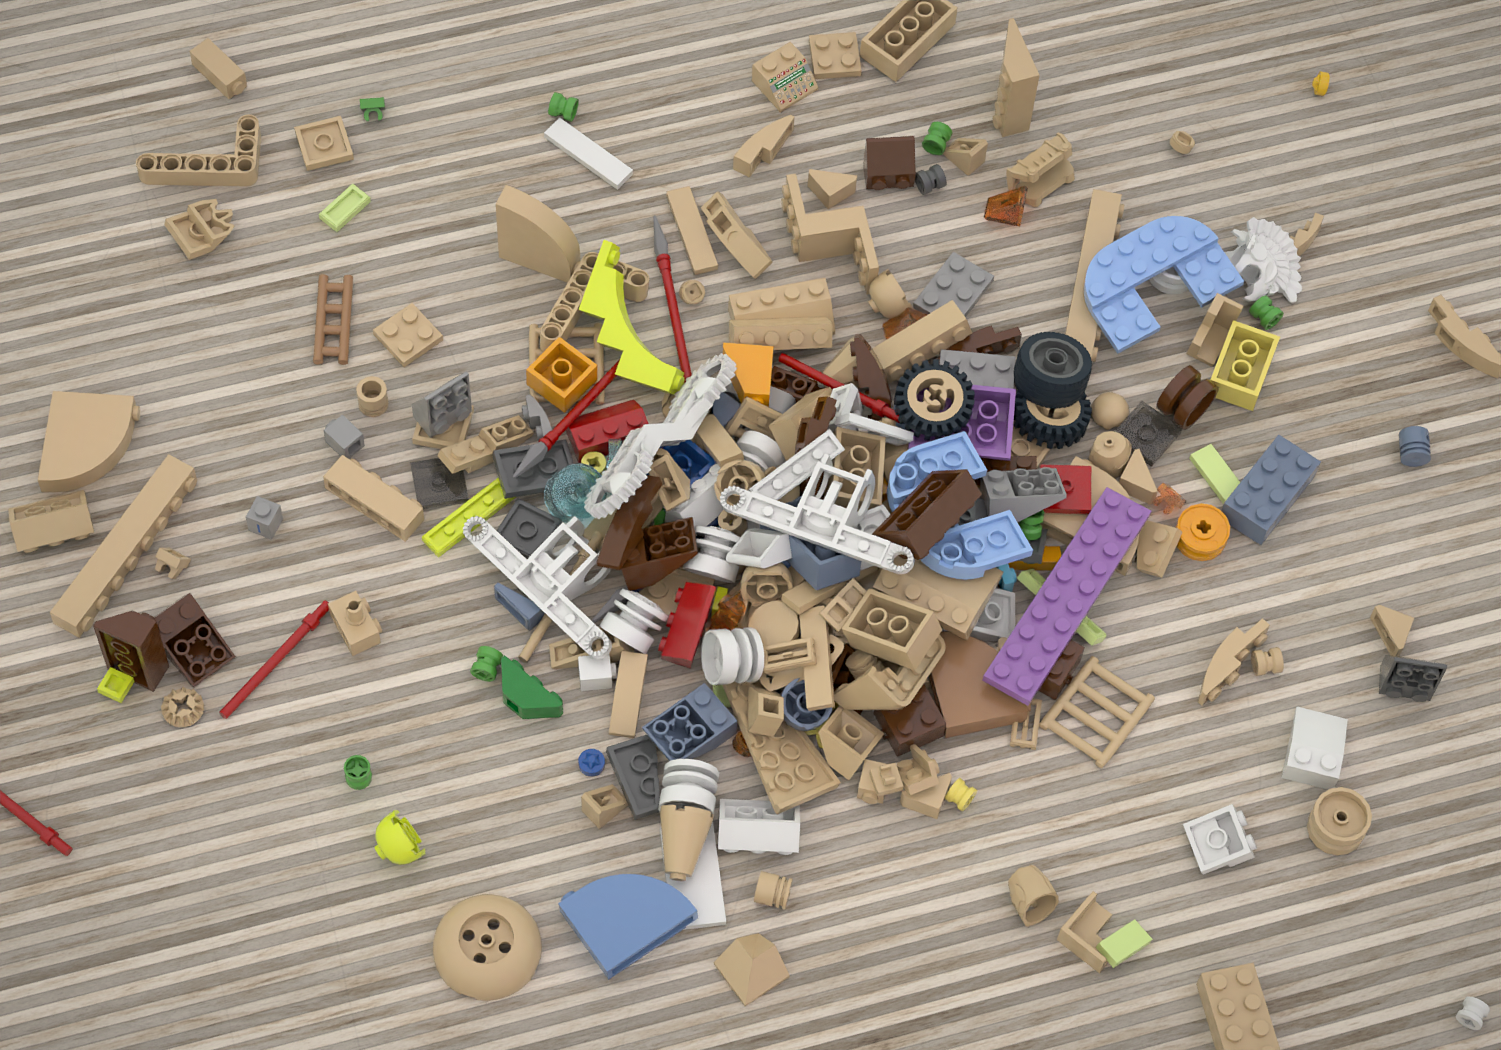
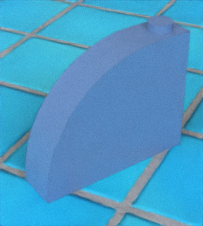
M619 874L598 879L576 892H568L561 898V902L558 903L560 913L608 980L698 919L696 908L680 891L656 878L637 874Z

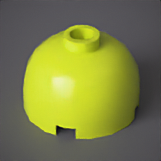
M394 810L386 815L376 828L375 839L377 845L375 850L383 860L388 858L395 864H410L425 855L426 851L425 848L419 849L417 843L422 841L406 817L400 820L396 816L400 812Z

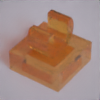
M1162 483L1157 489L1161 495L1154 499L1153 504L1158 506L1162 501H1166L1167 507L1163 513L1170 514L1174 506L1181 509L1187 501L1168 484Z

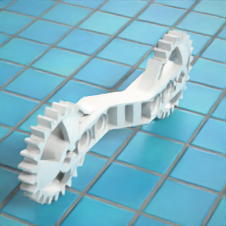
M727 354L715 355L712 360L709 358L705 365L701 364L697 371H693L691 377L686 378V383L682 385L680 391L674 394L676 397L671 400L670 411L663 423L645 424L642 428L629 432L607 470L602 472L601 478L595 480L597 483L590 488L591 492L586 495L587 499L584 501L586 504L584 508L595 519L605 518L608 513L611 515L616 508L620 509L623 502L627 503L631 495H635V490L642 486L641 482L647 478L646 474L651 471L650 466L653 464V457L660 446L679 445L680 442L691 440L694 437L709 409L713 406L715 399H719V395L727 390L725 387L732 382L730 379L735 376L734 372L737 370L735 367L737 364ZM719 371V374L716 378L710 377L711 375ZM605 493L612 494L610 497L601 502Z

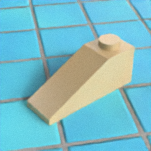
M599 628L610 638L612 643L609 653L610 663L620 661L622 651L634 652L632 646L613 636L603 628ZM571 637L549 644L552 669L578 667L579 656H590ZM597 639L592 643V650L594 652L603 649V639Z

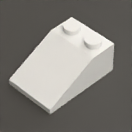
M995 588L970 636L981 641H998L1001 637L1008 639L1015 628V593ZM942 628V631H941V632H949V631H947V630H945V629Z
M1296 706L1281 778L1327 790L1335 788L1339 780L1344 756L1348 719Z

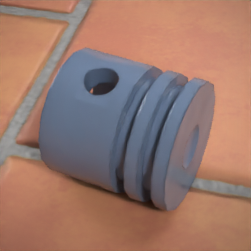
M1411 426L1402 429L1398 434L1401 463L1410 467L1423 466L1429 463L1431 460L1428 429L1421 426Z

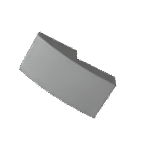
M526 395V405H522L523 419L529 420L531 429H536L537 440L539 441L552 428L540 404L532 395Z

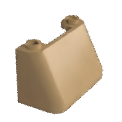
M940 634L938 635L915 671L878 657L885 667L884 670L877 672V669L872 666L866 670L864 675L851 683L840 685L834 692V700L847 710H899L906 707L913 700L946 649L944 639Z

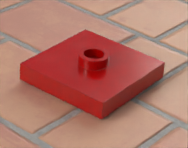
M1040 464V468L1049 467L1057 469L1066 492L1065 499L1043 509L1044 513L1089 514L1091 512L1092 466Z

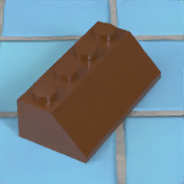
M967 469L932 471L872 535L907 547L912 552L914 559H923L929 554V550L934 544L941 541L945 536L944 534L960 521V517L975 505V501L982 493ZM898 555L902 559H908L906 555Z
M132 610L96 621L93 627L107 670L111 667L134 678L135 684L154 692L169 668L156 619L148 613L143 612L140 614Z

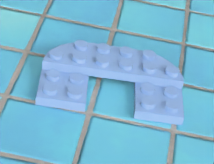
M1162 217L1112 242L1094 256L1086 272L1084 299L1089 312L1117 354L1159 332L1161 328L1134 287L1174 267L1202 308L1213 302L1217 293L1224 296L1243 285L1244 280L1218 244L1217 235L1209 227L1188 217Z
M965 431L912 447L896 460L890 472L887 487V499L892 512L932 471L967 469L973 480L986 476L987 469ZM1007 510L960 526L957 523L944 534L945 536L941 541L934 544L929 550V554L920 560L927 567L941 575L968 580L983 577L986 570L1032 555L1033 549L1012 512Z

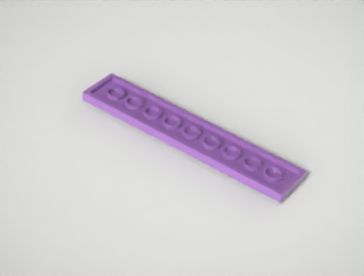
M1106 487L987 669L982 681L1029 706L1150 517L1151 510Z

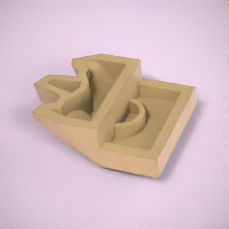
M217 199L202 200L188 205L187 212L165 219V227L189 260L212 252L235 227L229 223L233 216L232 209L217 210Z

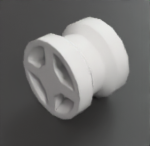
M1468 996L1464 999V1007L1458 1011L1456 1019L1469 1029L1480 1030L1483 1025L1482 1019L1487 1017L1490 1008L1480 999Z

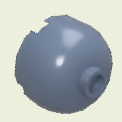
M800 678L794 679L785 687L781 694L784 698V721L788 726L799 731L817 729L827 721L832 712V707L809 711L806 706L805 680L797 682Z

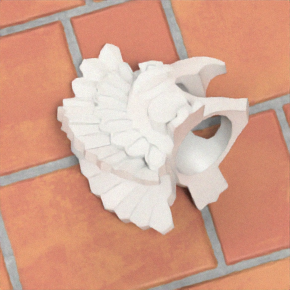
M1254 217L1247 221L1248 232L1236 229L1231 231L1237 237L1236 242L1239 247L1234 251L1224 253L1242 279L1247 283L1248 287L1244 289L1247 292V296L1243 297V300L1255 302L1262 296H1271L1278 292L1282 293L1290 303L1296 302V294L1302 291V286L1299 283L1301 276L1297 272L1301 268L1298 263L1301 257L1297 255L1298 249L1294 246V240L1289 238V232H1284L1281 226L1275 225L1274 221L1267 222L1265 219L1257 220Z

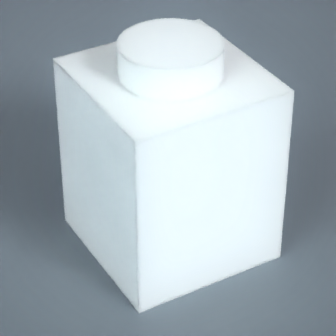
M609 654L602 659H594L591 656L578 657L581 691L612 688V679L617 678L616 664L610 663Z

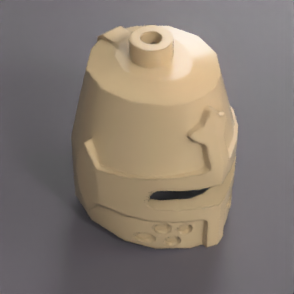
M1113 431L1103 432L1096 437L1090 449L1089 461L1113 478H1116L1123 474L1131 458L1132 444L1120 433Z
M1035 865L1017 869L1008 881L1011 902L1026 927L1044 920L1055 910L1059 903V896L1049 879ZM1029 906H1033L1035 908L1033 910L1026 912Z

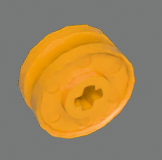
M1200 503L1189 506L1181 513L1175 527L1182 531L1177 548L1186 557L1197 561L1212 560L1220 555L1230 535V524L1226 515L1220 509L1209 504Z

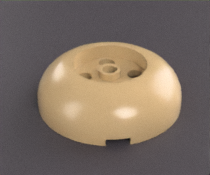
M494 894L472 896L454 905L439 922L433 939V958L437 971L443 981L460 995L462 993L481 1001L502 999L522 989L534 976L542 954L540 931L531 914L516 901ZM496 922L500 925L496 930H491L488 927L489 924ZM465 934L475 935L471 941L464 940L463 936ZM488 941L490 944L485 945L483 942ZM508 944L511 949L508 953H502L499 950L500 945ZM479 955L481 958L486 959V961L478 963L474 961V958Z

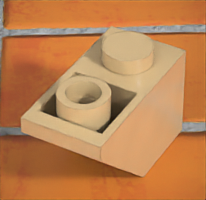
M750 686L748 689V732L774 737L784 720V698L776 691H768L767 689Z

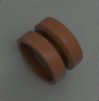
M1189 365L1183 368L1166 386L1157 401L1156 408L1166 416L1174 414L1173 422L1186 430L1195 424L1214 401L1219 387L1209 379L1201 381V373Z

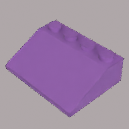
M972 385L971 390L975 392L974 407L965 428H961V432H966L980 458L1010 461L1016 389ZM929 387L921 390L917 394V400L919 402H922L924 391L926 389L929 391ZM946 398L944 410L940 409L939 413L951 407L952 402L950 398ZM920 434L919 438L913 435V441L909 443L908 450L920 444L934 441L935 436H931L929 441L924 440L925 435Z

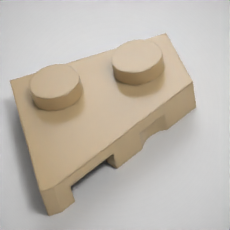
M1147 520L1139 532L1137 569L1142 573L1162 578L1182 535V531L1172 526Z

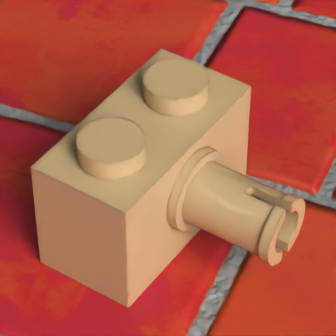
M354 591L328 603L330 616L352 656L381 643L379 635L382 632L381 626L376 618L372 619L368 612L371 609L365 597L360 598L357 591Z

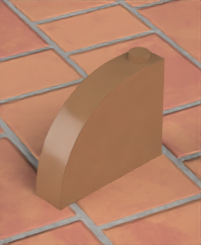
M940 632L946 649L928 677L936 706L946 722L944 737L949 738L1008 726L1014 722H1025L1028 712L1031 711L1030 704L1027 706L982 681L984 674L999 652L974 637L969 636L968 640H965L951 632Z

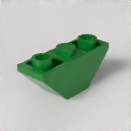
M505 655L501 658L503 703L522 719L557 718L563 715V700L554 691L549 692L545 689L540 679L534 675H528L518 661L514 659L511 661Z

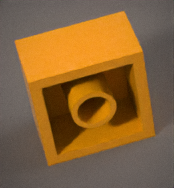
M560 337L526 369V385L564 413L597 381V364Z

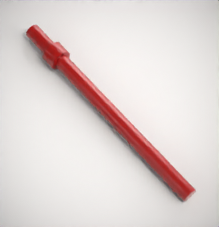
M785 353L779 356L778 361L831 389L845 385ZM859 392L861 404L872 409V413L880 417L885 416L900 423L898 421L899 414L896 415L895 410L890 408L888 403L880 399L874 400Z
M324 600L312 614L308 613L304 617L301 626L219 711L222 717L227 719L309 631H314L317 628L321 618L329 611L328 601Z
M0 790V804L40 835L41 841L48 846L52 845L65 856L72 852L73 848L59 837L57 831L52 827L43 825Z

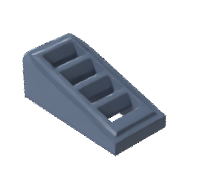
M500 583L494 585L495 599L527 630H532L539 624L544 616V612L533 601Z

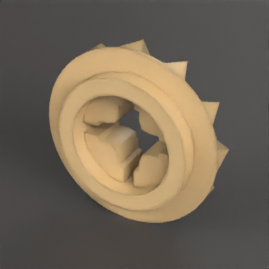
M185 687L178 690L172 689L170 694L164 696L161 706L162 715L169 724L175 727H188L201 718L204 711V702L201 695L194 689L190 690ZM187 700L186 704L189 709L183 708L181 711H178L175 703L182 704Z

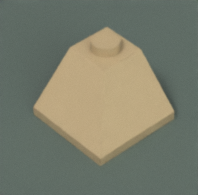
M840 705L818 732L828 765L848 780H850L884 735L882 731L857 712L844 709Z

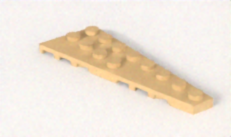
M726 621L705 628L702 636L704 637L705 633L709 630L728 629L731 631L732 629ZM760 680L751 683H737L734 681L731 684L723 685L771 805L777 815L838 788L841 782L804 731L795 730L783 720L774 737L748 732V689L750 686L766 689Z

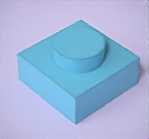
M1008 564L996 567L1004 572L998 583L1000 589L1012 592L1014 583L1017 582L1014 568H1010Z

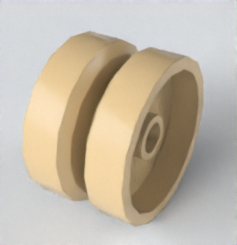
M1338 787L1325 791L1315 802L1308 817L1307 830L1309 838L1317 848L1325 853L1336 856L1351 853L1359 847L1371 826L1372 813L1370 806L1362 795L1352 789Z

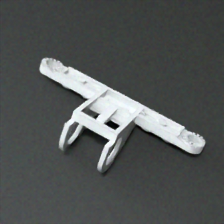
M824 454L821 462H817L797 507L736 486H729L721 492L720 503L723 509L733 515L896 574H906L914 566L913 554L907 547L855 529L864 518L873 497L875 477L872 470L867 469L864 477H860L833 467L830 456ZM824 471V477L821 487L817 495L815 496V489L818 480ZM832 474L858 483L847 508L834 504L843 483L835 480L832 482L824 500H821L828 478ZM867 486L864 501L857 512L861 495ZM732 494H737L741 497L739 503L734 506L727 504L728 497ZM903 554L908 557L906 564L901 567L894 565V558L897 555Z
M574 516L566 525L562 522L528 559L521 555L482 517H471V519L464 523L463 534L586 653L594 659H602L610 653L612 648L610 638L571 602V600L596 587L611 571L610 568L602 567L595 577L584 582L586 574L596 564L599 553L596 554L579 538L584 534V525L577 517ZM476 524H482V533L479 536H472V527ZM567 533L571 540L564 548L553 553L556 543ZM577 542L590 556L570 576L563 568L578 553V550L573 547ZM597 639H603V649L594 652L592 650V643Z

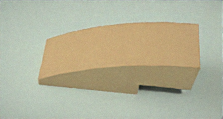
M788 115L778 119L751 136L734 155L733 170L750 178L761 160L771 164L793 132L795 117Z
M622 651L609 735L635 738L648 664V654Z

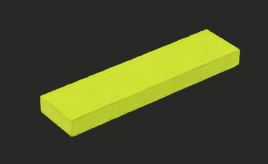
M497 478L424 534L422 541L439 558L465 538L463 527L468 519L478 516L488 520L516 497L505 499L499 478ZM481 524L474 525L471 529V532L474 531Z

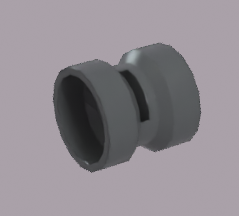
M939 164L931 166L927 171L920 170L915 175V183L922 195L930 193L934 188L940 189L947 185L945 173Z

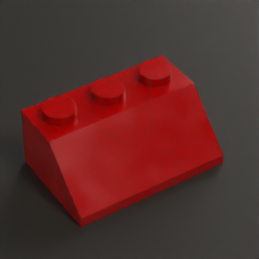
M633 399L580 415L565 431L578 464L581 465L583 456L589 452H599L604 457L616 454L631 430L642 428L643 425L649 423L643 408Z
M686 582L684 589L678 588L674 602L679 604L675 613L670 612L666 627H669L670 630L667 637L662 636L658 651L662 652V660L691 669L715 597V586Z

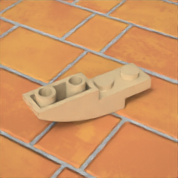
M717 191L701 207L708 218L707 223L730 253L756 279L773 261L751 229L744 226L724 195Z
M1442 294L1433 298L1428 311L1438 323L1435 335L1452 353L1473 368L1497 379L1500 378L1501 353L1497 352L1493 347L1489 337L1483 334L1479 327L1470 331L1467 323L1460 319L1454 311L1452 304L1446 301Z
M517 415L482 428L478 436L440 449L438 457L452 474L464 469L471 473L494 462L492 457L493 450L518 447L533 436L534 432Z
M1263 618L1245 634L1236 627L1219 646L1208 666L1200 689L1198 703L1201 706L1208 700L1213 702L1221 694V689L1226 684L1231 686L1239 678V669L1242 662L1249 656V650L1254 646L1260 647L1267 640L1268 636L1266 634L1270 625Z

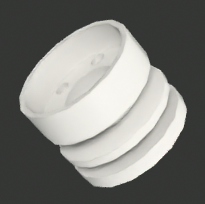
M746 431L737 442L738 447L743 452L744 460L751 461L760 466L763 472L772 466L778 468L786 462L778 444L760 432Z
M695 526V534L704 537L703 539L696 538L697 547L701 549L695 557L684 564L683 569L718 581L735 583L739 566L728 563L726 555L741 537L719 527Z
M622 588L619 594L629 601L625 605L615 599L614 604L622 610L621 614L608 612L600 627L646 654L655 640L646 632L648 627L660 631L662 627L653 622V619L656 616L666 622L669 616L662 611L659 605L638 592Z
M735 628L731 631L728 629H715L705 633L701 645V663L707 681L712 685L731 684L734 681L737 683H751L760 679L764 668V649L761 637L755 628Z
M676 759L667 762L664 767L662 780L664 788L661 790L658 810L660 811L663 805H676V810L690 806L708 810L711 814H714L716 797L713 794L717 792L720 772L716 767L700 760Z

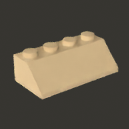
M825 278L729 295L728 312L730 320L827 317L832 322V335L835 334L832 302Z

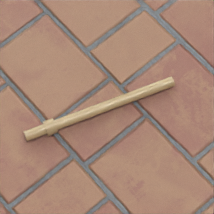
M595 531L587 545L595 552L604 535ZM583 548L578 554L579 559L569 573L570 576L590 556ZM546 613L518 656L522 662H528L553 621Z

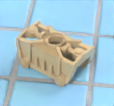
M1060 132L1056 133L1054 138L1045 140L1040 148L1031 152L1023 160H1017V164L1012 168H1007L1008 190L1014 199L1033 207H1038L1042 204L1043 198L1064 183L1070 184L1075 180L1074 168L1068 160L1072 156V146Z

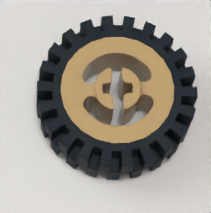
M933 359L932 364H929L928 360L922 361L921 366L915 363L912 365V369H907L903 377L901 376L898 381L894 398V405H896L895 414H899L898 421L900 424L905 423V429L907 431L914 430V436L918 438L920 434L925 435L924 440L930 441L931 436H935V440L944 435L945 437L950 436L953 432L955 434L959 433L962 427L965 428L971 417L975 402V392L971 390L973 384L971 380L966 381L967 374L965 372L959 373L958 366L954 365L953 369L950 368V362L944 361V364L940 365L939 359ZM929 387V391L927 389L924 391L922 402H919L917 394ZM946 398H950L952 402L951 407L939 413L940 409L944 410Z
M1017 391L1014 407L1015 421L1013 425L1015 429L1020 428L1019 434L1021 436L1028 433L1027 441L1032 442L1034 438L1037 439V446L1041 447L1042 443L1046 442L1047 448L1052 449L1054 443H1056L1057 449H1063L1064 443L1067 447L1073 445V442L1078 443L1081 437L1083 438L1092 413L1090 400H1086L1087 395L1084 392L1079 401L1072 406L1055 409L1052 418H1048L1050 408L1041 407L1028 401Z

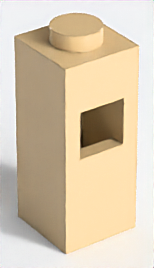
M209 38L189 51L192 65L228 99L242 93L247 87L245 72Z

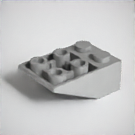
M467 371L412 404L413 417L430 438L436 434L444 433L449 426L457 421H463L472 412L470 382Z
M1043 467L1033 470L1016 469L1014 471L992 470L987 472L986 476L980 478V492L982 495L979 498L984 499L988 516L1010 510L1016 521L1019 522L1066 498V492L1056 468Z

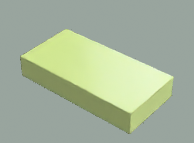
M351 184L319 213V219L338 232L371 202V199L366 193L354 184Z
M1134 919L1099 942L1096 949L1114 968L1149 945L1153 939Z

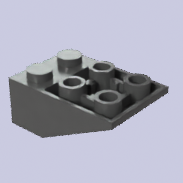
M1385 655L1380 665L1379 694H1384L1390 698H1412L1417 702L1431 701L1447 670V664Z

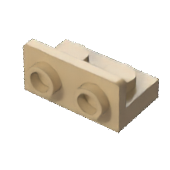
M915 744L910 745L913 759L902 760L897 763L904 786L903 789L909 795L939 784L937 774L940 771L934 758L931 759L925 750H921Z

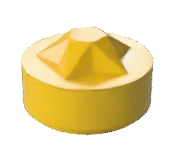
M1319 71L1318 75L1313 79L1312 86L1315 95L1324 96L1326 94L1330 80L1329 73Z

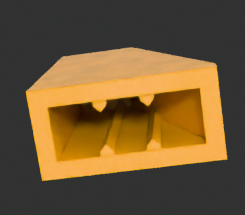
M723 342V355L727 354L737 364L735 366L737 368L734 372L735 376L730 380L741 404L747 396L769 407L773 346Z

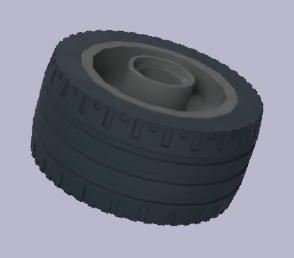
M1059 332L1036 333L1024 341L1018 352L1014 366L1016 389L1025 399L1041 407L1057 409L1072 406L1081 399L1087 388L1092 369L1090 354L1083 344L1069 335Z

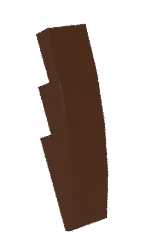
M646 475L647 478L641 482L642 486L635 490V495H631L628 498V502H623L620 509H617L603 541L596 562L597 566L621 570L644 535L641 527L653 511L651 501L662 486L660 477Z

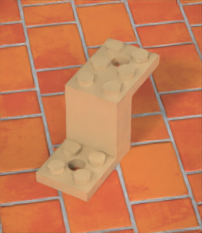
M796 174L786 175V185H782L783 198L781 199V207L783 213L788 215L786 228L787 232L792 233L793 239H791L793 254L797 253L799 262L853 254L855 265L860 267V271H858L860 286L864 285L866 295L870 294V284L878 276L879 264L864 206L806 214Z

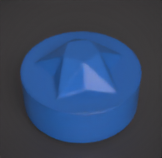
M597 749L583 751L578 759L579 769L586 776L593 777L599 775L605 768L604 755Z

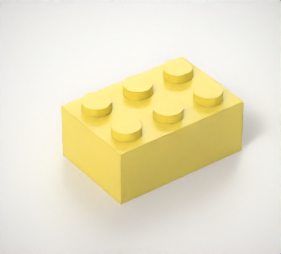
M1233 320L1210 379L1219 387L1215 398L1253 411L1280 336Z

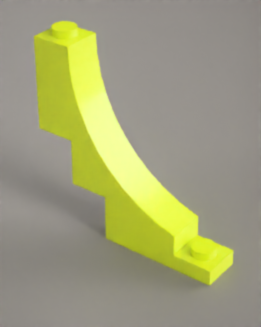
M603 240L579 310L586 315L604 320L597 339L599 344L623 352L615 372L617 376L674 395L680 391L684 384V372L659 360L644 346L637 336L627 314L624 301V275L613 269L620 258V247L613 242Z

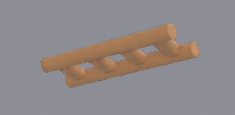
M321 274L318 279L313 363L320 365L323 364V356L338 357L339 364L346 365L348 364L353 276L344 275L343 283H328L329 277ZM327 293H342V304H327ZM326 314H341V324L326 325ZM325 335H340L339 347H325Z

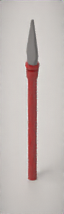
M654 215V252L657 256L656 261L662 275L680 369L684 372V383H686V378L691 377L692 373L671 275V258L668 255V243L657 217Z
M620 359L551 431L543 436V438H540L538 443L530 447L514 473L513 478L518 477L544 459L546 452L551 450L563 432L617 377L615 372Z

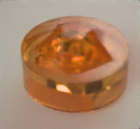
M739 731L732 741L733 748L741 756L752 757L742 731Z

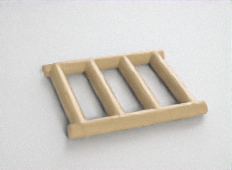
M595 323L594 327H574L569 336L593 337L594 348L575 349L587 358H594V363L597 364V381L595 384L604 376V346L597 342L602 328L601 323ZM537 324L529 325V366L543 353L539 349L541 327H538ZM530 388V395H532L538 403L549 402L536 391H534L532 388ZM605 389L594 400L597 405L604 404ZM585 392L576 402H579L588 392Z
M1091 656L1043 717L1039 727L1043 730L1050 729L1096 760V766L1103 768L1149 709L1155 697L1149 693L1147 695L1143 694L1098 664L1099 660ZM1091 672L1139 703L1132 714L1084 683ZM1079 691L1125 723L1116 733L1071 703V698ZM1062 710L1066 711L1109 740L1110 743L1101 752L1055 721Z

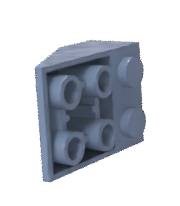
M703 683L644 725L642 729L669 761L694 759L716 749L737 734V720L710 688Z

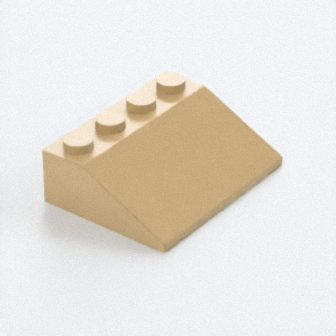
M1014 18L1009 19L997 88V100L995 102V115L992 117L994 127L999 129L1002 137L1025 132L1030 129L1040 76Z
M897 555L893 563L901 567L906 564L908 559H902ZM914 559L913 568L906 574H896L882 569L873 585V589L934 611L941 628L968 640L1004 572L997 568L986 570L983 577L956 579L941 575L927 567L921 560Z

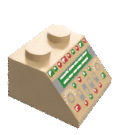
M791 41L752 65V82L780 113L818 90V85L805 57Z

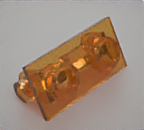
M740 590L731 596L729 594L725 595L719 601V609L711 617L710 621L712 623L708 631L715 629H728L731 631L738 627V623L746 611L744 602L738 599L741 593Z

